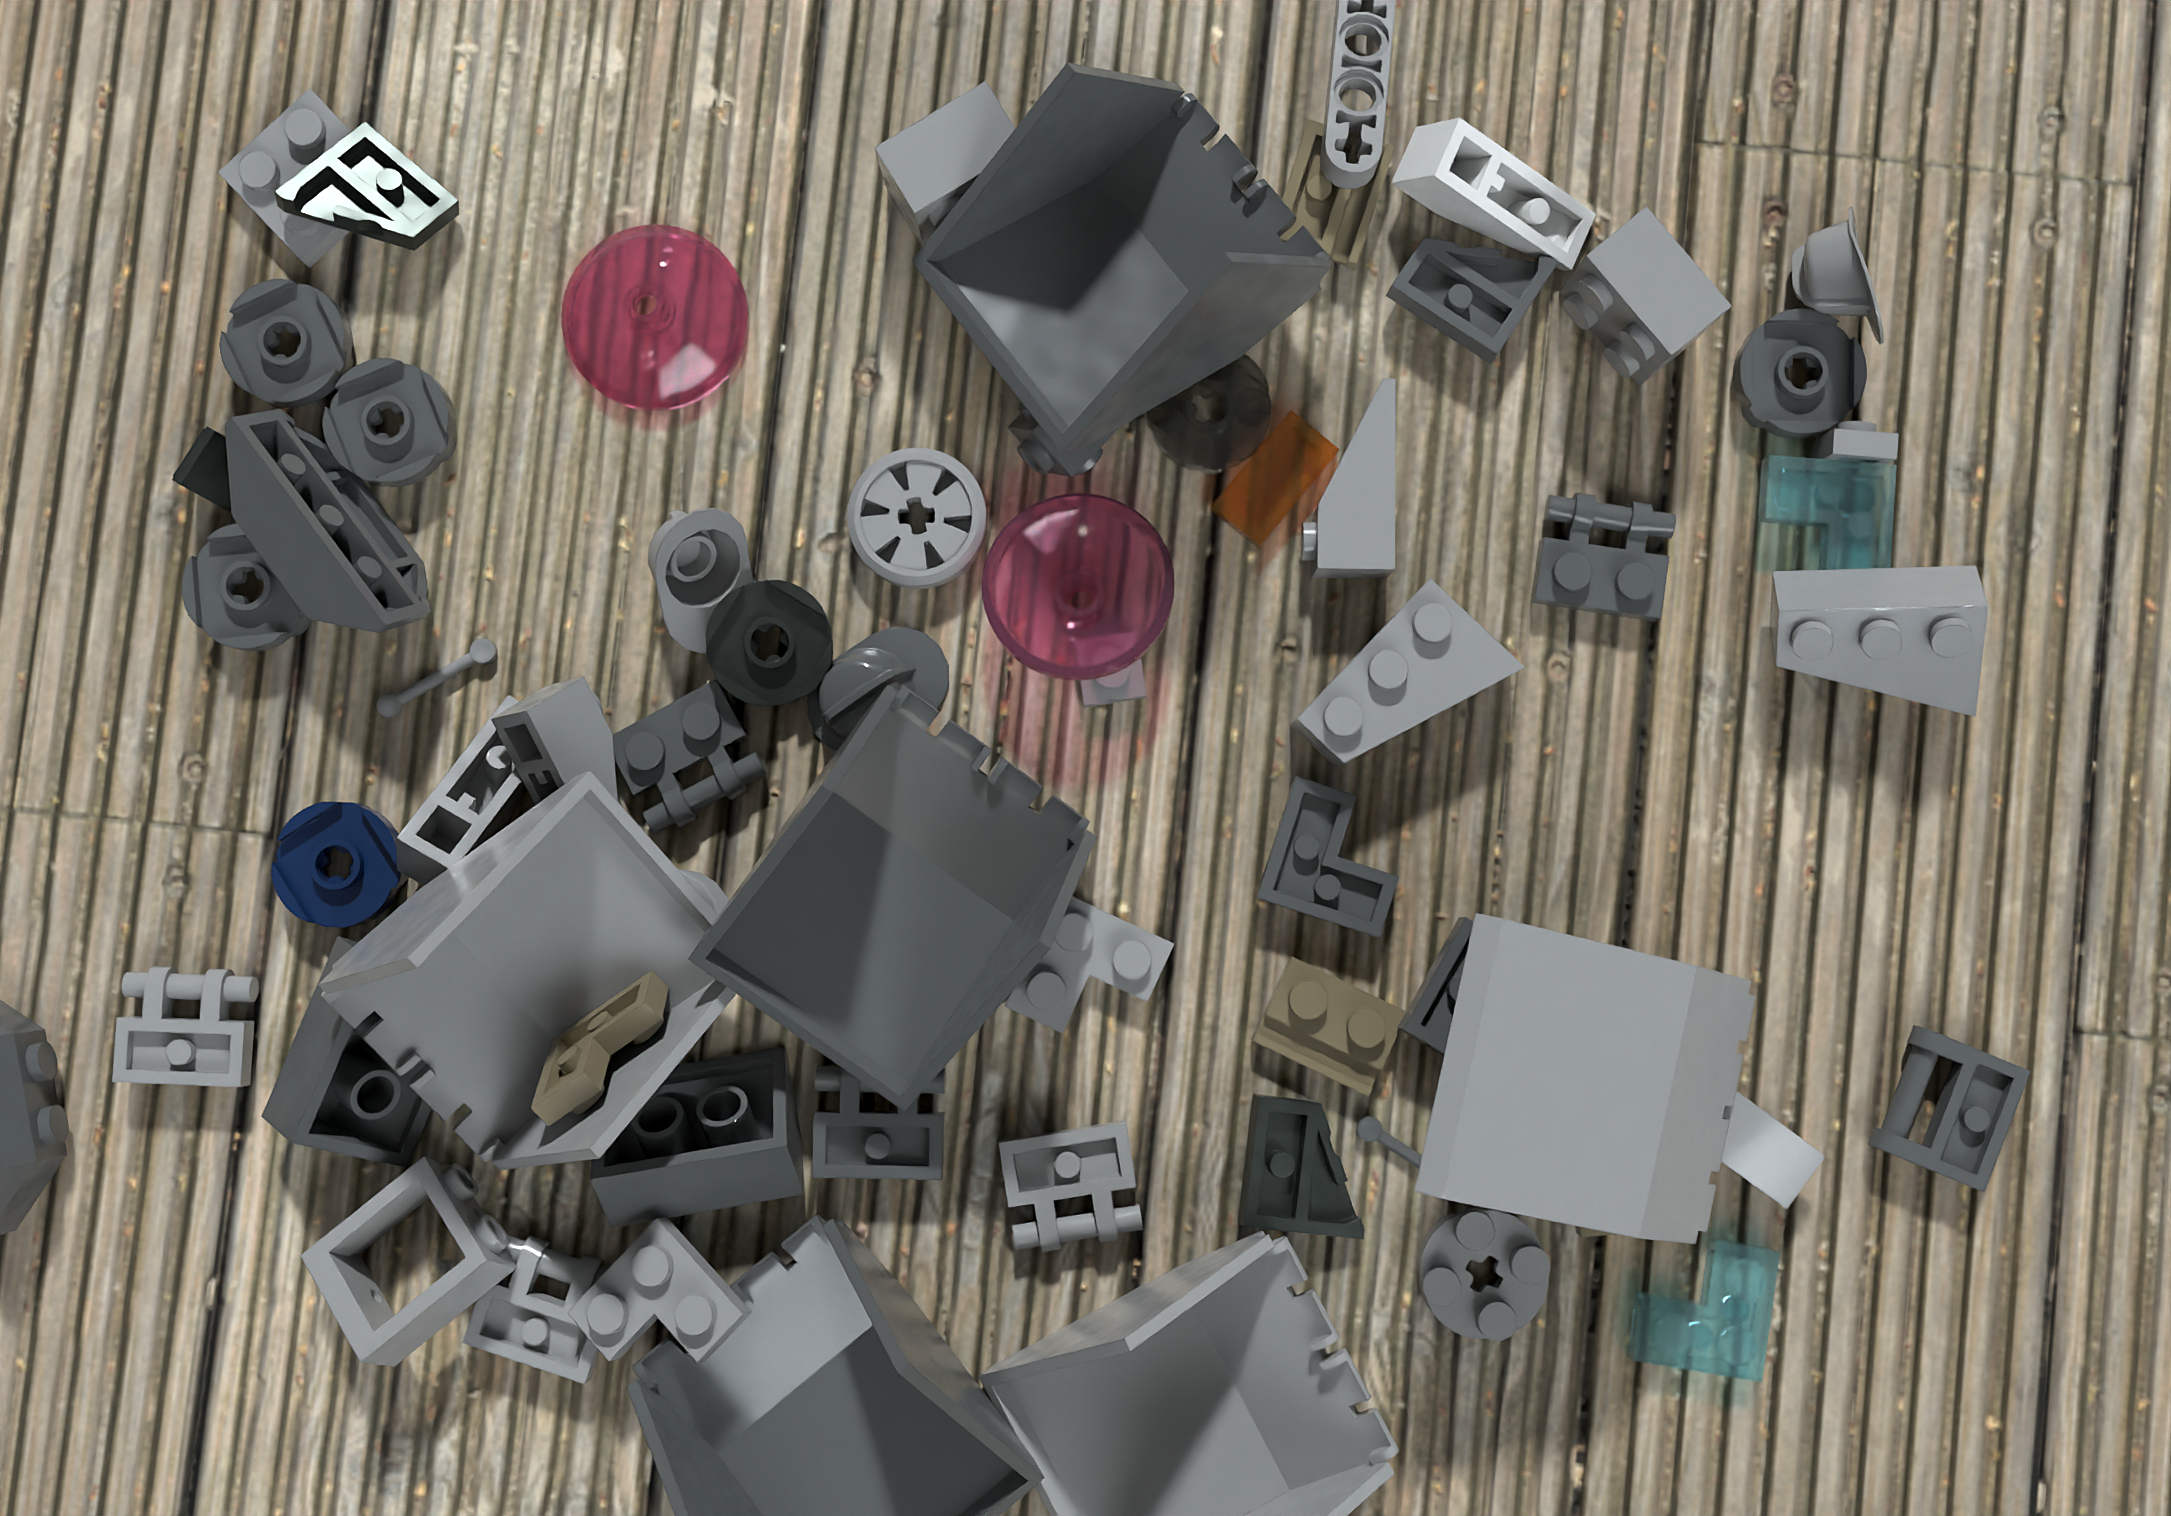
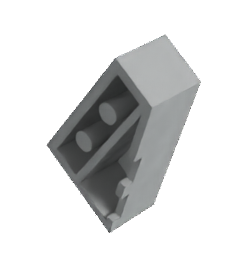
M1976 566L1772 571L1770 631L1776 666L1976 717L1989 606Z
M1430 578L1290 725L1337 768L1525 668V666Z

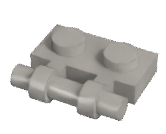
M153 966L148 972H126L122 979V993L124 997L143 998L142 1017H116L112 1082L244 1087L250 1085L254 1021L229 1020V1012L233 1001L254 1002L257 999L259 991L257 977L235 976L233 970L209 969L205 975L178 974L177 969L174 967ZM175 1000H201L200 1019L172 1018Z
M1126 1120L999 1141L1008 1208L1034 1204L1036 1221L1012 1224L1016 1250L1041 1246L1042 1252L1062 1249L1061 1243L1099 1237V1242L1105 1243L1119 1240L1118 1234L1143 1230L1139 1204L1114 1208L1111 1191L1136 1187ZM1092 1194L1094 1211L1057 1217L1054 1200Z
M508 1235L510 1244L506 1247V1250L517 1268L514 1270L510 1282L501 1280L476 1301L462 1343L586 1384L591 1379L600 1350L567 1312L608 1270L603 1267L604 1260L586 1254L580 1260L549 1249L550 1242L533 1236H529L524 1241ZM542 1274L571 1284L566 1300L563 1301L534 1291L538 1275Z

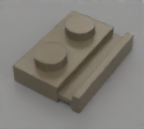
M1308 119L1282 198L1297 219L1293 226L1280 236V239L1285 243L1303 225L1332 258V261L1346 265V269L1355 271L1395 146L1387 143L1385 146H1382V153L1374 176L1366 185L1357 189H1344L1328 181L1321 171L1320 155L1324 124ZM1348 133L1343 150L1346 155V162L1351 164H1357L1359 160L1355 154L1358 134Z
M1290 956L1251 1040L1369 1097L1379 1071L1382 1070L1400 1032L1397 1027L1406 1011Z

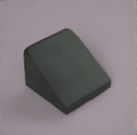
M207 426L206 429L202 430L173 474L172 480L231 512L226 436Z

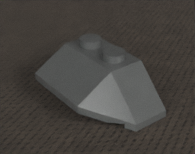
M281 409L231 417L225 424L232 517L306 618L375 633H381L425 619L431 612L430 602L426 599L427 580L424 562L363 480L340 465L330 452L328 446L317 437L294 427L295 420Z
M0 1000V1235L16 1231L67 1156L65 1141L69 1133L67 1115L64 1109L58 1105L54 1082L58 1069L57 1056L52 1045L47 1042L45 1029L2 1000Z

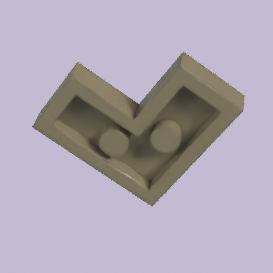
M653 970L552 1039L531 1109L548 1126L569 1112L578 1115L589 1109L604 1091L603 1082L613 1053L629 1042H632L634 1045L643 1043L660 1028L664 1021L663 1013L669 987Z

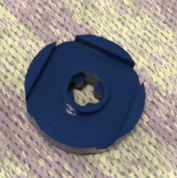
M320 802L311 805L294 815L282 828L277 839L281 844L277 850V862H272L271 869L275 891L284 906L292 914L309 923H316L323 927H356L368 923L390 907L398 891L406 885L409 878L397 870L396 838L399 834L385 816L362 803ZM334 848L341 854L350 853L353 858V863L350 866L351 874L346 880L341 876L329 878L326 874L325 869L332 863L328 853Z

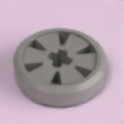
M928 448L901 449L875 461L864 471L855 484L850 496L847 512L850 538L863 562L883 580L911 589L937 587L952 581L966 571L974 562L983 546L988 523L985 500L974 476L955 458ZM915 503H922L926 513H935L934 523H925L927 531L922 534H914L909 524H901V515L910 514L909 506Z

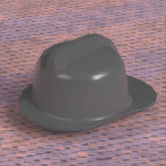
M888 627L868 636L834 659L823 680L807 696L808 718L815 734L830 749L838 751L888 684L897 691L902 685H905L937 709L941 705L949 686V665L941 647L927 634L910 627Z

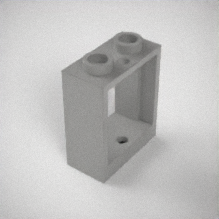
M422 1157L300 1255L361 1363L395 1367L517 1268L506 1250V1247L510 1244L507 1233L492 1216L484 1214L474 1198L478 1193L475 1181L457 1163L450 1165L428 1157ZM430 1198L466 1258L394 1315L359 1254Z

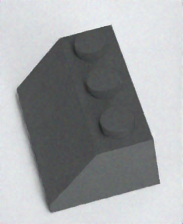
M337 937L318 984L332 971V965L358 943L357 941ZM317 984L261 1117L292 1144L407 1168L432 1109L408 1083L426 1063L421 1059L407 1073L399 1076L363 1039L364 1034L381 1017L373 1011L353 1029L321 996L323 990Z
M785 1046L680 1064L674 1068L599 1159H591L590 1181L611 1228L653 1221L656 1218H671L804 1194L802 1139L789 1059Z

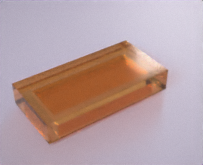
M1291 410L1213 503L1210 510L1259 549L1335 458L1340 449Z

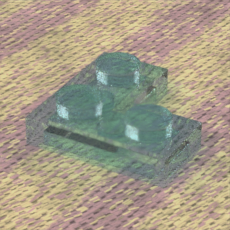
M1768 455L1762 459L1758 522L1821 527L1818 570L1890 568L1897 465Z
M1709 1238L1700 1302L1636 1291L1627 1356L1633 1361L1762 1382L1780 1252L1773 1248Z

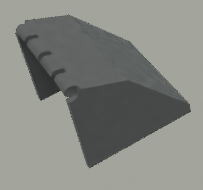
M1072 63L1065 64L912 260L916 268L1062 454L1076 453L1240 358L1320 291L1321 279L1332 268L1330 265L1332 258L1305 226L1302 225L1285 243L1280 239V236L1293 226L1297 217L1265 179L1255 182L1245 192H1241L1256 178L1258 171L1226 133L1210 150L1207 151L1203 147L1217 134L1220 126L1192 93L1182 96L1185 91L1176 82Z
M888 684L812 784L700 940L688 960L905 1111L1051 949L1097 836L1086 830L1090 823L1087 818L1055 795L1049 798L1039 812L1030 806L1044 787L1003 757L998 760L988 775L979 768L992 751L991 748L951 719L948 720L936 737L933 736L926 729L940 711L905 685H902L897 691Z
M818 1214L781 1243V1247L794 1258L790 1263L785 1265L775 1253L770 1252L730 1285V1288L752 1313L708 1360L696 1362L688 1351L673 1336L669 1335L633 1364V1370L640 1380L635 1379L627 1386L675 1516H1000L1045 1478L1035 1459L905 1288L842 1220L837 1223L832 1218L826 1222Z

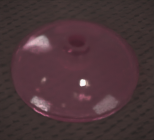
M659 224L641 225L622 230L604 239L591 249L580 261L569 279L561 311L564 342L572 362L581 375L607 398L630 408L647 411L681 408L701 400L718 388L729 377L742 356L748 337L750 321L748 299L743 283L737 271L722 251L710 241L692 231ZM646 297L656 298L657 304L653 312L647 315L637 313V305L640 300Z
M1073 493L1058 495L1037 502L1020 512L996 537L987 555L982 575L984 609L989 624L1001 645L1010 655L1026 667L1040 674L1062 680L1080 681L1102 678L1117 673L1135 663L1150 650L1161 636L1169 620L1174 602L1175 582L1173 565L1168 549L1157 530L1145 517L1128 505L1096 494ZM1078 592L1088 593L1092 597L1091 603L1084 608L1073 607L1069 600Z

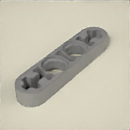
M1336 0L1320 164L1321 171L1326 179L1335 186L1344 189H1357L1366 185L1373 178L1382 153L1396 0H1373L1369 12H1359L1361 0ZM1353 35H1364L1375 42L1378 51L1370 56H1359L1348 49L1345 40ZM1348 89H1358L1369 95L1373 106L1365 111L1350 110L1343 105L1339 95ZM1348 133H1359L1355 152L1356 158L1359 159L1357 164L1347 163L1346 155L1343 152Z

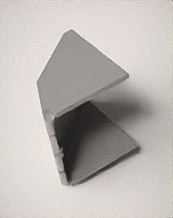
M591 771L574 777L415 892L332 965V971L318 984L323 990L321 996L353 1029L373 1011L381 1017L364 1034L363 1039L399 1076L407 1073L421 1059L426 1063L411 1078L408 1085L443 1121L446 1122L463 1103L471 1109L455 1124L453 1131L484 1162L493 1158L491 1162L499 1170L599 1159L737 994L688 960L700 940L718 917V914ZM653 970L669 987L663 1013L664 1021L660 1028L643 1043L634 1045L632 1042H629L613 1053L603 1082L604 1091L589 1109L578 1115L569 1112L548 1126L531 1109L552 1039Z
M1475 913L1415 1192L1440 1199L1639 1239L1696 1244L1698 1231L1707 1232L1716 1185L1709 1183L1711 1171H1720L1730 1123L1729 1119L1722 1118L1725 1106L1733 1107L1744 1055L1736 1053L1738 1041L1747 1042L1756 996L1749 994L1751 981L1680 961Z
M1260 1231L1182 1264L1001 1360L979 1375L994 1407L1035 1459L1045 1477L1035 1487L1050 1516H1347L1394 1475L1389 1462L1385 1461L1394 1457L1399 1452V1449L1376 1407L1358 1412L1354 1405L1359 1402L1368 1401L1371 1395L1346 1348L1327 1353L1325 1347L1336 1342L1339 1339V1335L1315 1289H1310L1297 1295L1292 1285L1305 1282L1308 1276L1287 1236L1272 1241L1269 1234L1265 1235L1263 1231Z

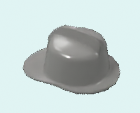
M1849 207V219L1812 233L1808 236L1805 245L1794 250L1791 255L1792 284L1797 298L1817 312L1836 316H1866L1874 337L1880 345L1884 342L1880 311L1870 275L1859 248L1853 207Z
M716 508L695 510L689 514L680 510L668 512V521L655 532L649 544L648 565L656 583L662 617L670 636L685 649L706 653L705 632L713 610L729 592L753 582L748 544L743 526L730 513Z

